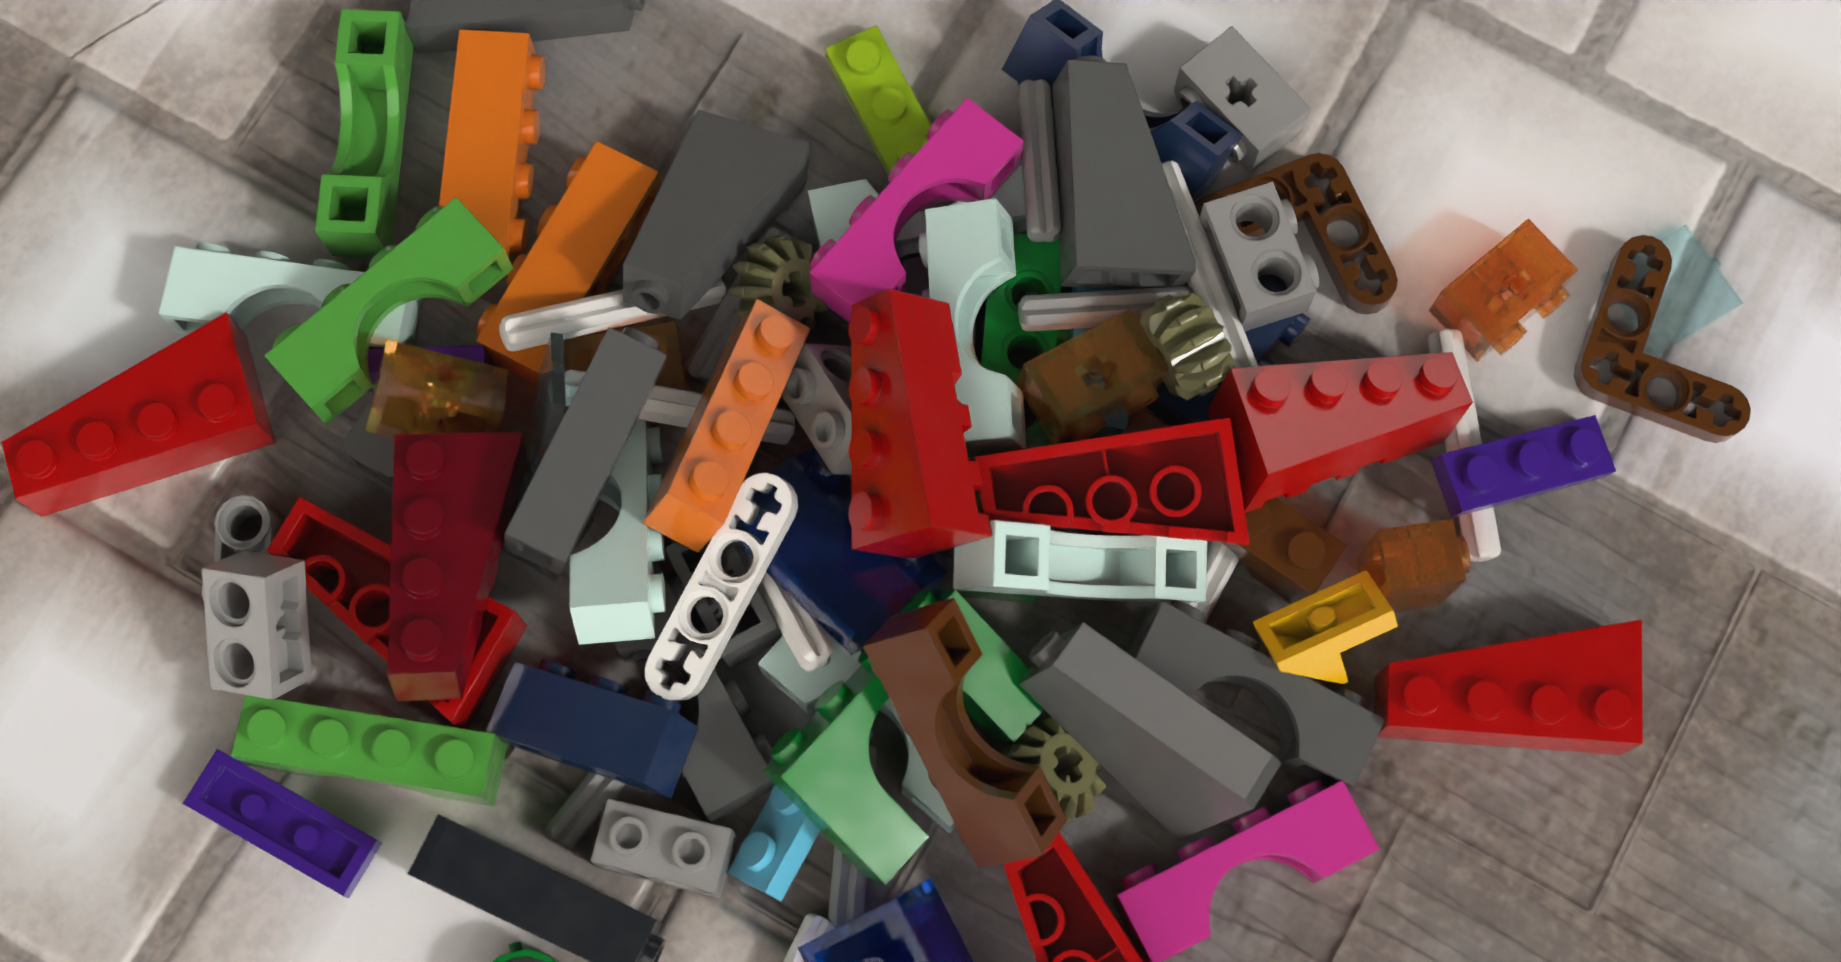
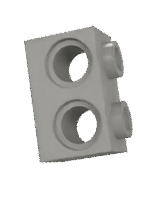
M1266 183L1204 203L1200 220L1244 331L1307 312L1317 292L1316 288H1319L1320 285L1318 270L1312 256L1309 253H1301L1294 235L1298 232L1294 209L1288 199L1280 200L1274 183ZM1243 221L1255 222L1263 228L1265 235L1260 237L1247 236L1239 230L1237 224ZM1267 274L1275 275L1284 281L1287 289L1281 292L1269 291L1260 284L1258 277Z
M805 343L781 395L832 474L851 475V461L849 459V444L851 441V400L849 397L851 346Z
M241 551L201 568L202 598L204 600L207 635L206 654L209 661L211 689L273 700L312 680L305 560Z
M607 799L591 862L602 870L722 899L737 836L731 828Z

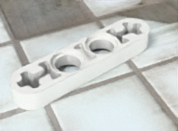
M759 473L747 478L741 485L724 525L712 537L648 657L645 666V678L650 689L656 695H660L667 700H688L698 695L706 685L795 518L798 509L797 494L793 487L783 478L770 473ZM775 486L778 489L775 492L774 498L782 506L777 515L766 512L760 520L756 529L769 533L763 544L756 536L737 530L736 526L740 519L747 524L753 525L760 510V507L752 502L754 495L757 491L767 494ZM735 541L745 542L753 552L752 567L746 574L740 577H730L721 566L723 550L727 545ZM705 597H712L720 603L723 609V619L721 625L715 631L703 634L694 628L691 622V611L697 601ZM681 632L691 641L707 644L708 649L704 655L699 651L691 650L684 663L683 668L691 674L688 683L675 682L670 688L667 685L670 675L663 670L664 663L667 660L679 661L688 646L676 643L678 634Z

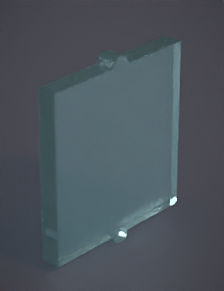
M1687 225L1660 240L1670 251L1672 266L1646 341L1656 357L1743 304L1742 300L1718 269L1721 265L1720 261L1717 258H1710ZM1639 252L1634 259H1628L1636 264V270L1632 281L1626 288L1637 290L1639 282L1649 270H1655L1647 265L1648 255ZM1608 272L1604 273L1600 277L1603 283L1607 277ZM1618 303L1624 311L1622 314L1623 321L1626 323L1632 322L1634 327L1637 328L1638 318L1636 312L1630 306Z
M550 333L530 407L529 450H531V480L560 425L565 408L563 334Z

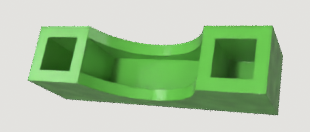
M341 9L335 56L341 104L340 135L334 164L327 174L321 175L315 226L316 233L332 256L374 258L378 252L393 243L414 49L400 11Z
M455 197L446 206H437L429 210L419 220L416 230L400 244L389 245L378 252L371 260L369 269L353 283L343 284L332 290L323 300L321 309L303 324H294L285 329L276 338L273 349L264 356L327 426L374 386L368 368L369 345L376 328L390 312L407 302L422 298L447 299L468 308L514 268L504 247Z
M245 695L231 757L253 768L309 777L323 775L352 778L401 787L433 797L495 806L507 745L493 733Z

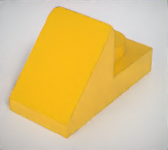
M1367 570L1253 621L1258 636L1279 671L1339 684L1348 683L1341 652L1398 627L1394 610Z

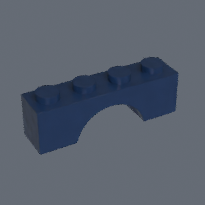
M1053 0L1029 16L1001 70L1017 81L1018 85L1028 79L1032 81L1041 79L1047 81L1051 86L1053 108V84L1067 60H1074L1082 56H1099L1103 58V31L1063 1ZM1197 101L1181 110L1170 113H1155L1142 109L1161 164L1167 161H1175L1179 164L1194 202L1211 187L1243 135Z

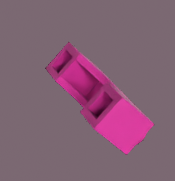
M968 97L954 113L947 109L938 116L927 133L929 140L916 155L908 152L902 156L889 174V185L877 198H874L872 195L867 196L852 213L849 219L851 227L837 242L833 239L826 241L813 256L809 267L812 269L809 272L812 294L847 322L851 318L852 304L887 289L906 293V272L897 256L895 245L902 228L916 213L928 206L941 202L959 201L968 203L991 199L1021 165L1023 140Z
M1321 778L1287 795L1292 804L1291 807L1273 816H1270L1266 807H1262L1232 823L1237 833L1236 835L1216 845L1211 836L1207 835L1176 852L1181 863L1161 873L1158 872L1155 864L1152 863L1121 879L1120 882L1125 891L1118 894L1112 901L1144 962H1162L1211 936L1209 912L1212 896L1222 877L1237 865L1256 860L1275 861L1292 867L1314 884L1378 851L1380 848L1344 781H1340L1326 789Z

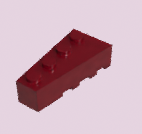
M523 432L394 434L388 677L396 701L462 699L483 625V613L489 592L493 590L497 575V563L504 542L505 532L512 520L519 484L523 481L527 467Z

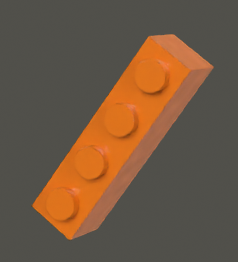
M459 29L439 206H446L457 197L504 247L511 264H513L517 254H526L528 246L527 219H521L523 199H531L534 190V168L532 164H527L529 144L537 145L539 140L540 116L538 109H533L534 92L543 91L546 74L545 58L542 55L536 54L529 33Z
M598 141L595 142L587 157L581 155L576 159L568 173L566 180L568 188L557 206L551 204L545 210L538 223L537 240L528 255L522 253L516 258L512 264L514 269L507 276L508 288L497 305L492 303L485 309L476 329L478 338L476 342L478 345L485 346L495 364L549 390L580 336L513 352L504 347L499 334V325L502 318L510 314L606 293L623 265L662 185L658 171Z
M756 299L731 332L643 524L697 553L724 525L811 328Z

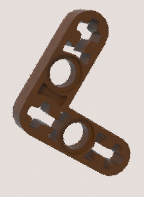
M1315 153L1304 156L1204 196L1194 202L1200 217L1203 205L1206 202L1273 182L1280 200L1288 199L1291 203L1297 223L1300 221L1304 222L1341 299L1348 308L1356 313L1366 315L1377 313L1386 307L1397 289L1398 278L1395 268L1344 167L1336 158L1329 154ZM1313 172L1318 179L1328 178L1330 180L1325 195L1331 208L1322 215L1318 213L1322 211L1326 201L1317 186L1306 187L1310 173ZM1339 220L1351 223L1358 231V242L1348 247L1338 246L1328 237L1327 226ZM1243 221L1242 223L1245 227H1241L1240 223L1237 224L1239 230L1247 236L1260 237L1265 235L1263 228L1255 222ZM1364 252H1367L1368 255H1365L1360 266L1368 280L1379 279L1381 282L1375 293L1376 296H1373L1368 289L1358 291L1355 287L1361 277V271L1355 259ZM1351 262L1348 266L1343 265V263Z
M1647 235L1632 237L1621 246L1611 261L1575 364L1574 379L1576 386L1584 395L1595 401L1687 435L1713 443L1727 441L1743 430L1750 420L1751 408L1748 399L1742 391L1732 385L1643 353L1671 271L1672 257L1669 249L1659 239ZM1638 253H1643L1648 256L1646 265L1654 270H1649L1639 281L1636 290L1628 289L1626 287L1632 281L1636 270V264L1629 260H1633ZM1618 303L1630 306L1637 314L1638 326L1636 330L1626 333L1613 328L1607 316L1609 307ZM1602 359H1607L1611 362L1610 372L1627 379L1635 372V369L1641 371V374L1633 383L1631 395L1625 393V389L1630 385V381L1613 377L1606 384H1602L1597 381L1599 371L1590 366H1596ZM1659 377L1672 383L1677 393L1676 402L1673 406L1659 407L1651 402L1646 392L1647 383L1650 379ZM1694 390L1698 395L1693 399L1692 403L1710 408L1717 401H1721L1725 404L1724 414L1732 417V420L1728 419L1722 425L1717 426L1713 424L1714 414L1698 406L1691 410L1688 416L1682 412L1692 399V392Z

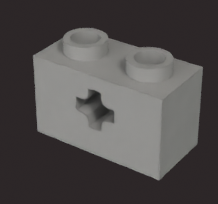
M1233 26L1229 27L1179 68L1173 91L1176 94V101L1181 109L1197 101L1243 135L1228 159L1234 163L1239 161L1250 173L1255 171L1302 132L1311 107Z

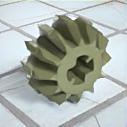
M770 236L765 238L764 244L753 243L751 246H745L748 262L740 261L737 264L731 265L739 274L740 281L739 284L734 285L727 291L733 294V296L741 297L742 299L734 314L742 319L756 299H759L811 329L816 328L814 312L821 313L829 308L812 294L809 274L812 270L809 264L814 256L812 255V245L807 244L803 240H788L785 236Z
M1184 290L1173 296L1168 294L1153 302L1152 307L1141 312V319L1137 321V331L1142 338L1140 346L1146 352L1148 364L1155 370L1158 381L1165 383L1168 391L1174 396H1180L1185 400H1189L1197 395L1203 396L1218 388V384L1224 381L1229 370L1234 368V359L1230 354L1232 345L1225 338L1223 333L1224 326L1218 323L1213 309L1208 306L1206 307L1202 298L1197 294H1189Z
M1044 717L1034 722L1033 726H1029L1011 746L1003 750L1002 755L1012 760L1040 766L1067 819L1065 824L1072 822L1074 817L1079 818L1090 813L1092 808L1096 807L1094 797L1100 795L1107 787L1096 774L1103 766L1053 717Z

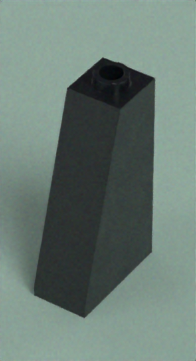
M439 814L407 873L589 962H658L666 944V940L658 936L663 927V924L658 920Z

